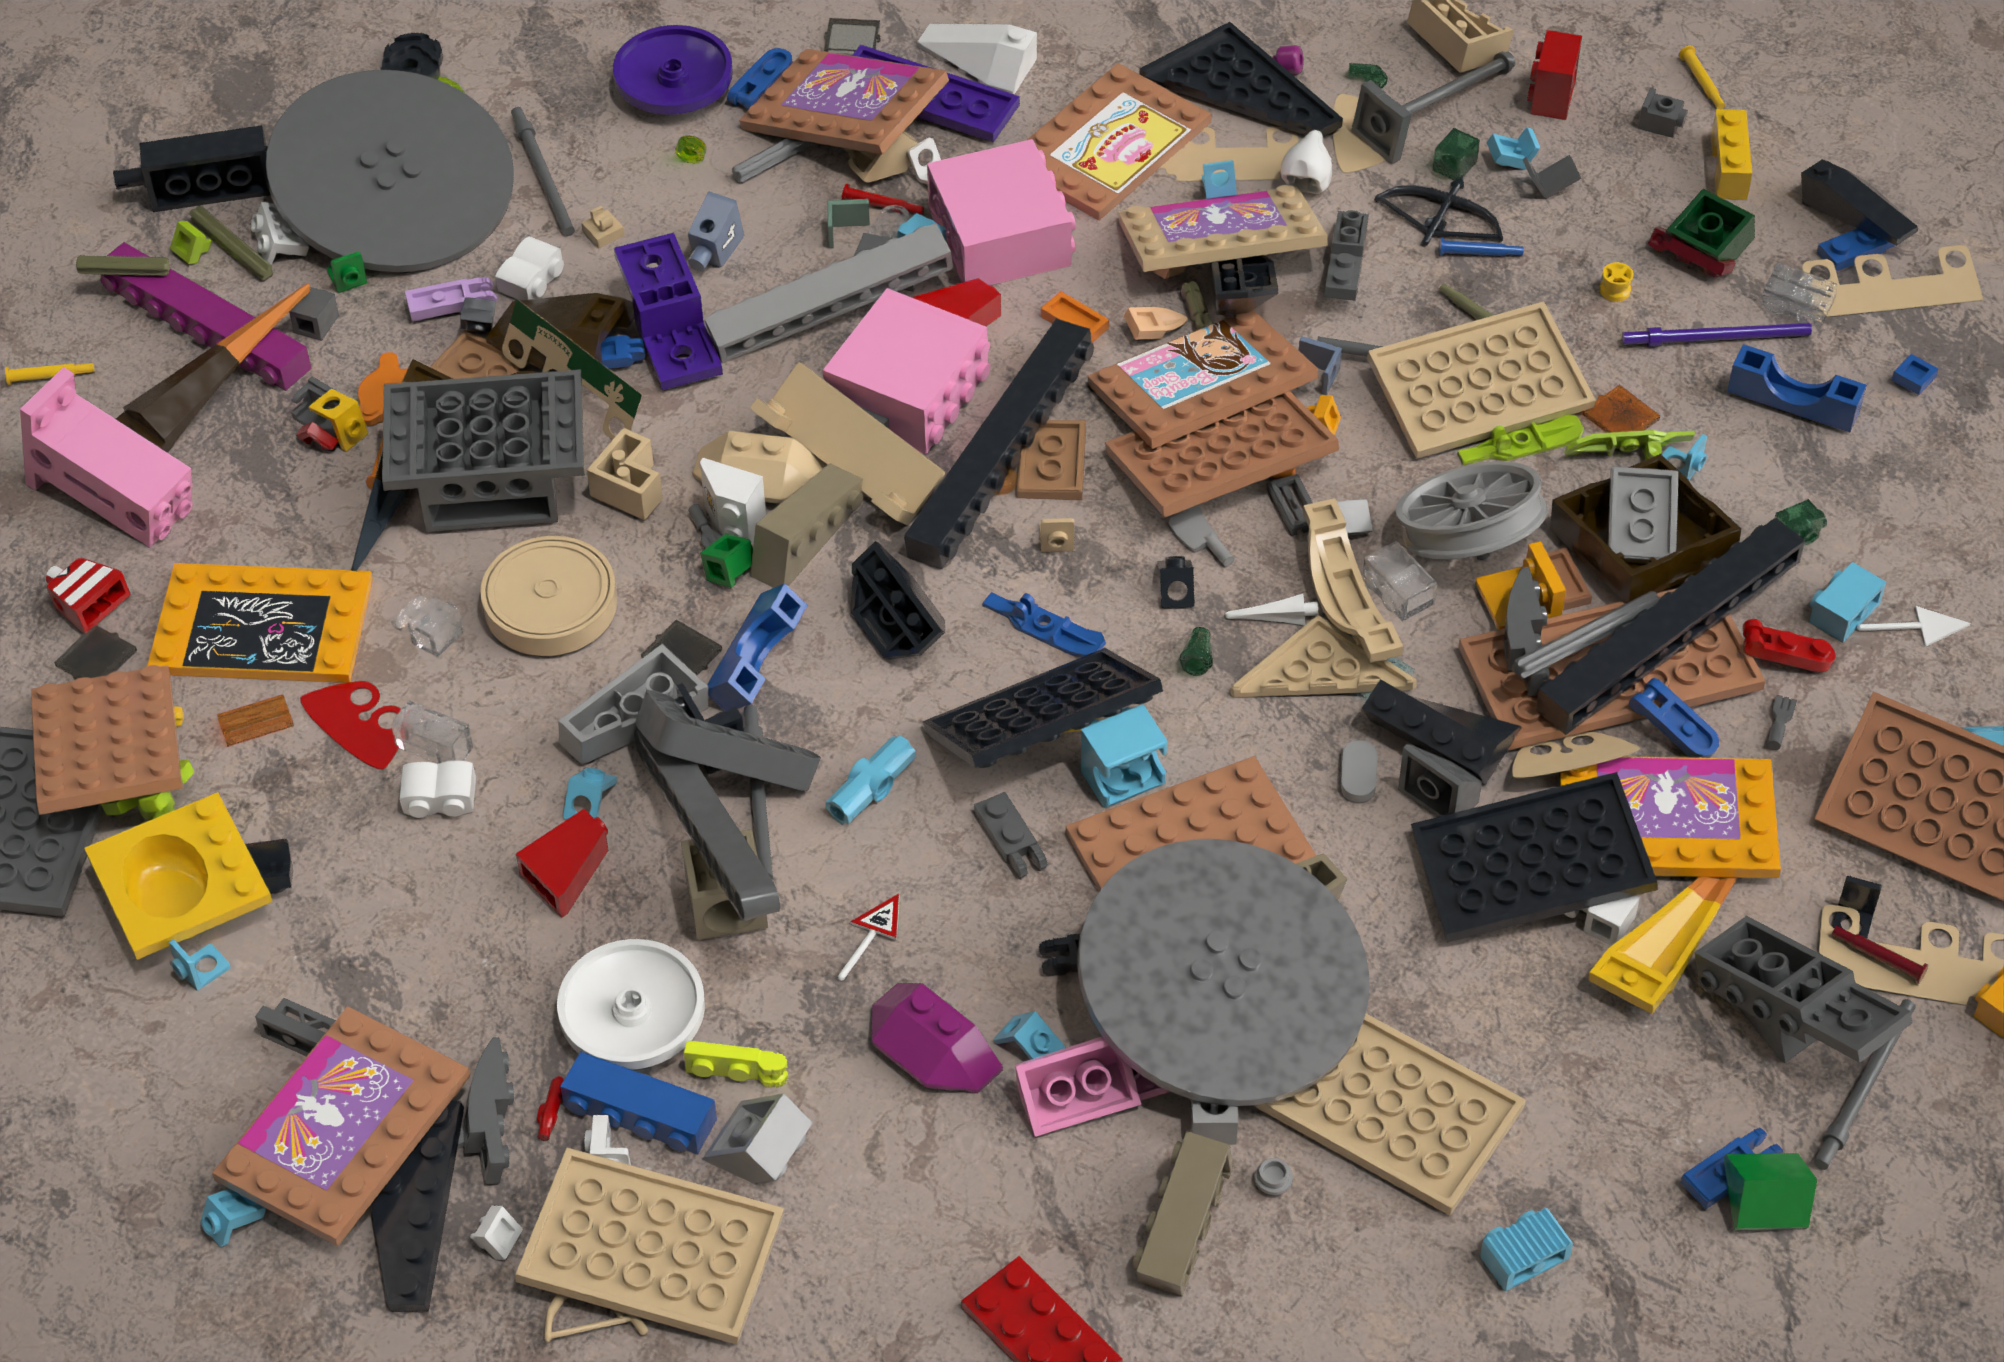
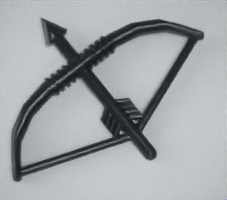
M1463 176L1450 183L1452 188L1449 193L1441 192V190L1434 189L1433 187L1406 185L1388 189L1377 194L1374 198L1375 202L1380 201L1424 231L1426 234L1421 241L1424 246L1429 244L1433 236L1498 239L1499 242L1503 241L1499 222L1490 211L1472 202L1470 199L1467 200V198L1456 196L1459 189L1464 188ZM1400 194H1414L1426 196L1428 199L1435 200L1436 202L1439 201V203L1443 204L1436 216L1427 217L1424 224H1421L1385 198ZM1450 206L1457 207L1458 209L1461 208V210L1465 209V211H1472L1484 217L1494 227L1496 234L1444 231L1447 222L1443 217Z

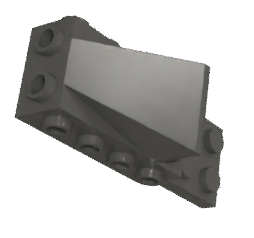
M1745 916L1694 952L1699 974L1698 980L1701 987L1707 992H1712L1727 1000L1731 1005L1738 1007L1779 1060L1784 1063L1788 1062L1816 1040L1860 1063L1912 1024L1911 1011L1857 984L1852 970L1748 916Z

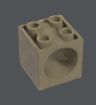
M752 829L740 831L757 856ZM681 841L686 884L697 940L768 928L767 915L742 921L693 841Z

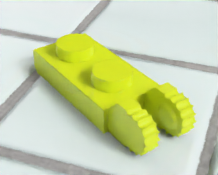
M689 1040L686 1042L684 1050L686 1073H693L700 1077H709L711 1075L724 1076L736 1081L754 1079L759 1080L765 1087L775 1086V1088H780V1086H784L787 1083V1059L782 1054L762 1051L758 1048Z

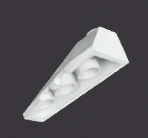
M929 24L917 42L919 48L942 62L949 61L958 66L960 73L964 75L971 74L978 79V83L1011 94L1016 93L1037 60V32L1013 25Z

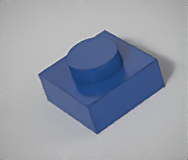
M1910 354L1894 371L1892 381L1920 395L1936 378L1938 368Z

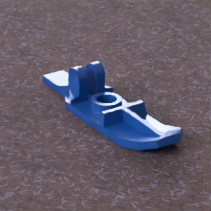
M991 592L982 603L983 607L1007 617L1016 630L1069 655L1083 657L1101 650L1106 644L1102 632L1086 629L1071 622L1068 616L1062 618L1039 607L1038 604H1035L1034 598L1027 593L1018 602L1005 599ZM1046 622V623H1048V624H1047V625H1041V624H1039V623Z

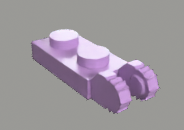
M489 277L469 280L461 279L405 291L412 321L460 312L466 297L493 300L495 303L497 300V296L492 291L494 287L493 282Z

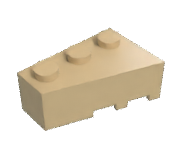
M1413 0L1407 24L1460 73L1494 61L1495 54L1499 52H1508L1514 30L1508 26L1501 29L1490 22L1491 17L1484 13L1480 16L1467 10L1468 4L1461 0Z

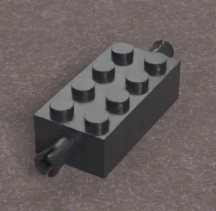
M262 125L139 143L140 167L113 170L117 190L143 185L147 188L153 212L271 195L266 175L268 146Z

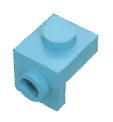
M1527 127L1518 139L1492 133L1487 141L1495 163L1501 166H1511L1524 170L1526 166L1522 159L1527 157L1529 162H1531L1540 149L1533 129Z

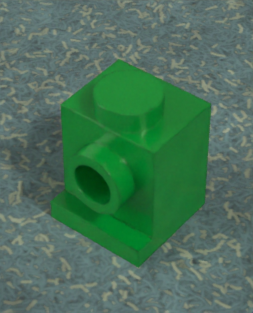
M725 533L704 549L700 555L707 581L730 588L735 586L734 579L741 576L752 565L753 547L751 540Z

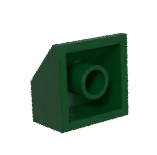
M1702 189L1666 229V234L1718 261L1737 259L1755 239V215Z

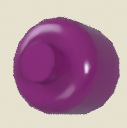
M1280 46L1276 51V55H1273V59L1292 75H1298L1302 72L1304 56L1300 46Z

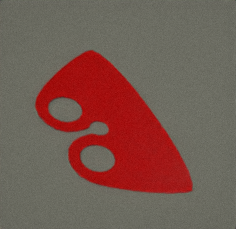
M354 681L341 683L309 692L300 697L303 708L322 730L356 758L377 769L386 768L392 761L408 728V714L397 706L389 705L378 708L371 714L368 720H361L359 718L361 712L371 710L380 699L378 688L370 682ZM360 688L370 690L372 699L364 705L354 704L350 697L355 690ZM386 712H394L399 715L400 721L396 727L385 729L378 724L379 717Z

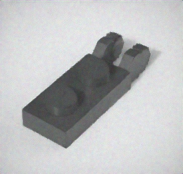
M1006 792L974 804V813L1004 861L1006 863L1009 862L1019 878L1025 877L1028 874L1027 865L1022 859V856L1026 854L1030 856L1039 870L1046 868L1048 864L1045 854Z

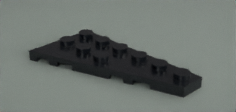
M451 1101L371 1203L386 1300L392 1312H429L464 1114V1106L461 1101Z

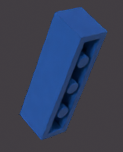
M581 1051L560 1086L564 1107H567L571 1112L577 1115L587 1114L592 1117L593 1115H608L610 1127L620 1126L634 1131L636 1135L643 1139L650 1140L653 1138L667 1143L671 1148L680 1152L689 1151L698 1155L717 1121L715 1099Z

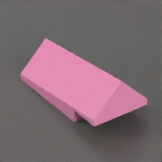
M1102 1036L1015 1065L1018 1093L1035 1137L1141 1105L1142 1100L1171 1092L1143 1077L1130 1067Z

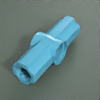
M900 735L898 737L892 736L870 759L864 757L858 760L852 767L848 780L826 801V809L830 812L833 819L842 825L844 823L849 824L872 800L877 802L883 800L892 789L894 779L916 758V750L904 737Z

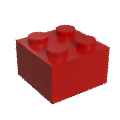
M1547 30L1544 42L1538 41L1535 59H1538L1539 62L1533 61L1530 79L1535 84L1530 83L1527 101L1532 102V115L1562 120L1567 119L1576 82L1582 43L1581 35Z

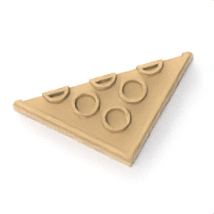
M1317 615L1230 687V695L1237 698L1372 692L1380 679L1401 691H1407L1416 688L1417 679L1386 659L1370 663L1362 645L1357 646L1353 637Z

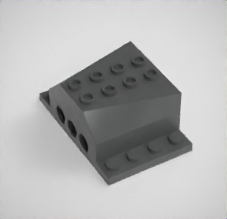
M581 370L384 384L382 469L384 491L418 488L426 532L558 522L555 478L585 476Z

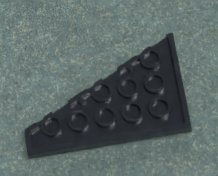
M1231 22L1139 68L1140 75L1164 88L1307 135L1312 130H1317L1325 137L1343 125V117Z

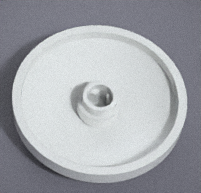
M627 939L602 945L584 955L571 967L559 989L557 1011L564 1037L577 1053L581 1051L634 1070L662 1063L683 1050L688 1040L692 1041L704 1017L705 998L703 984L698 971L682 953L656 941Z

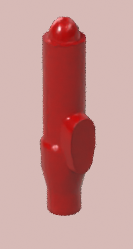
M556 1076L551 1080L546 1102L540 1104L538 1109L537 1123H539V1132L537 1137L542 1141L550 1139L551 1132L558 1118L557 1114L562 1099L560 1086L564 1081L562 1076Z

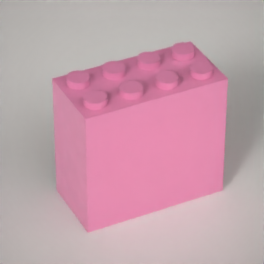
M1033 139L927 163L928 207L934 221L946 228L947 245L951 250L952 262L961 283L979 278L986 284L993 285L1071 266V253L1075 252V242L1072 236V230L1076 228L1075 219L1071 211L1067 212L1062 191H1057L1052 170H1047L1045 155L1042 150L1038 151Z
M887 288L823 369V379L859 407L888 418L889 429L919 452L927 454L934 444L940 442L948 424L955 422L963 404L972 399L978 384L981 381L984 382L989 375L988 352L990 342H988L987 327Z

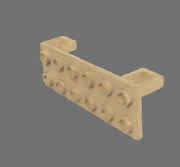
M800 362L796 364L768 403L756 398L750 407L752 411L773 427L786 432L826 464L831 463L862 478L861 491L872 498V503L903 524L909 525L945 475L943 469Z

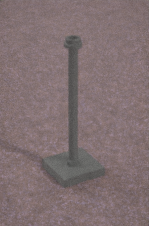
M1499 52L1495 54L1494 61L1404 105L1393 100L1384 90L1369 80L1361 86L1351 131L1388 162L1394 164L1401 160L1413 113L1497 72L1501 74L1509 73L1515 66L1514 56L1510 52Z

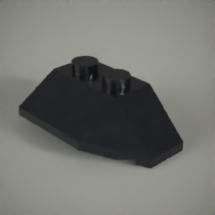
M1265 255L1210 262L1216 315L1236 317V314L1249 313L1278 294L1274 261Z
M875 541L852 563L851 614L883 658L891 660L921 656L945 633V619L913 576L878 542Z

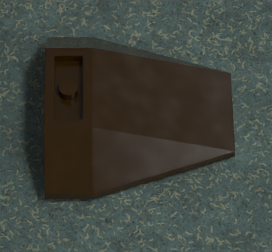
M600 293L520 300L600 363H602L600 345L613 326L628 329L634 321L633 303L631 301ZM512 301L486 337L487 343L501 350L516 301ZM516 339L511 340L509 343L510 354L521 359L524 354L522 344ZM531 346L527 362L543 369L546 356ZM550 369L548 372H556L557 370Z

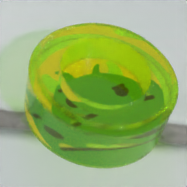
M686 135L678 139L675 153L684 162L699 163L704 160L707 146L700 138Z

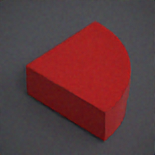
M314 422L302 426L296 434L297 438L306 444H311L312 440L319 443L323 450L334 449L338 442V439Z

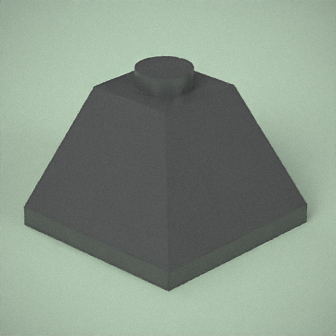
M1410 744L1403 747L1398 790L1436 817L1471 809L1479 803L1482 782L1472 772Z

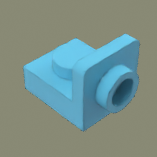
M227 1189L207 1196L200 1223L205 1233L222 1247L229 1243L232 1229L264 1218L266 1208L231 1189Z

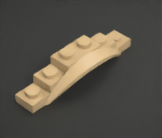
M1333 498L1303 505V516L1309 527L1308 555L1310 573L1317 599L1324 613L1337 628L1353 635L1357 646H1363L1370 663L1401 656L1403 645L1392 621L1386 622L1380 614L1362 579L1347 535L1346 521L1336 499Z

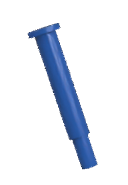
M1440 237L1438 254L1439 256H1443V253L1523 256L1524 247L1507 246L1499 243L1445 241L1444 237Z

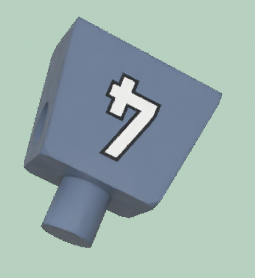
M710 191L707 193L688 232L692 255L688 260V264L693 269L704 271L707 264L716 267L724 266L745 236L736 200Z

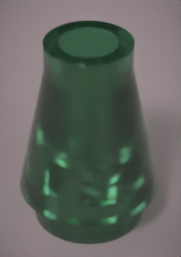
M1196 627L1191 631L1190 638L1179 657L1183 670L1193 676L1205 674L1213 665L1210 642L1211 633L1204 627Z

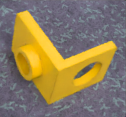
M334 389L327 391L309 406L310 411L332 422L341 450L345 452L368 435L358 401ZM328 401H340L339 405L335 408H322Z

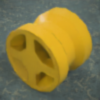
M1620 262L1606 265L1602 272L1600 294L1612 302L1626 300L1631 293V283L1634 276L1633 270L1628 265Z

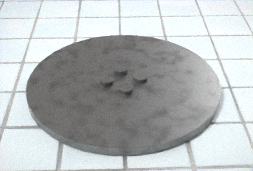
M1194 839L1164 845L1140 855L1118 870L1102 887L1087 913L1079 940L1078 976L1080 988L1089 1014L1102 1037L1130 1067L1143 1077L1175 1094L1196 1101L1216 1105L1248 1106L1271 1103L1298 1094L1322 1080L1335 1069L1353 1045L1365 1018L1370 990L1369 968L1360 935L1352 919L1331 891L1305 869L1283 856L1251 844L1220 839Z

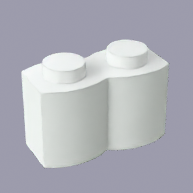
M530 236L525 238L518 245L513 256L508 258L499 268L495 276L498 292L518 300L537 299L543 296L547 284L555 277H558L563 270L564 261L562 260L561 249Z
M446 761L439 764L413 762L403 765L399 799L403 813L416 818H423L438 812L453 817L473 812L476 785L473 763L467 761Z

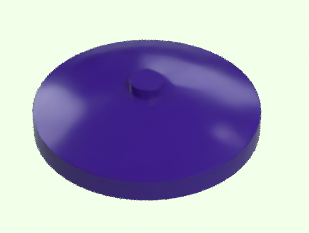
M667 25L643 31L629 39L615 56L613 75L619 94L628 103L647 112L673 115L699 110L720 98L731 83L733 67L729 49L714 34L692 26Z

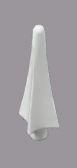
M1299 594L1264 605L1228 611L1225 613V617L1227 619L1264 620L1305 626V616L1318 615V603H1304L1303 594Z

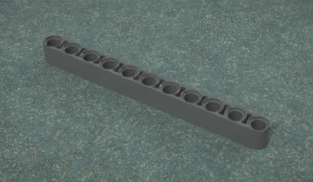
M640 730L634 731L637 751L642 762L741 920L746 921L779 912L780 901L774 882L697 764L656 750Z

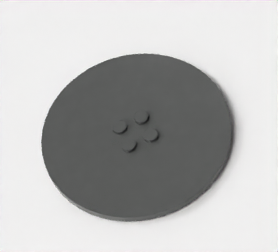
M368 70L338 76L311 88L296 99L278 120L269 139L266 157V175L271 198L278 212L290 228L306 243L333 259L359 251L362 255L364 269L376 271L409 272L430 269L452 262L473 251L501 223L511 200L514 182V166L508 142L490 114L474 99L451 85L431 77L405 71Z

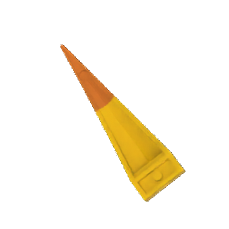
M1698 877L1659 911L1610 946L1589 972V981L1653 1014L1664 998L1672 993L1738 877Z

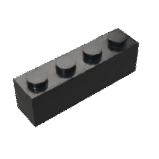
M1381 679L1362 707L1370 721L1414 746L1472 772L1483 785L1487 784L1522 729L1520 725L1410 696Z

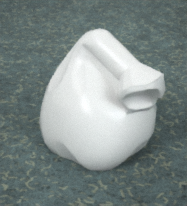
M1312 130L1300 142L1288 150L1281 163V177L1286 185L1298 186L1301 192L1320 194L1328 188L1331 182L1332 158L1323 144V136L1320 131Z

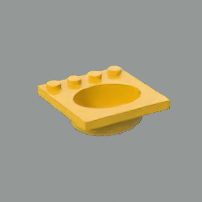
M218 792L84 848L137 960L169 947V942L173 939L177 943L192 939L201 932L273 902L271 894Z

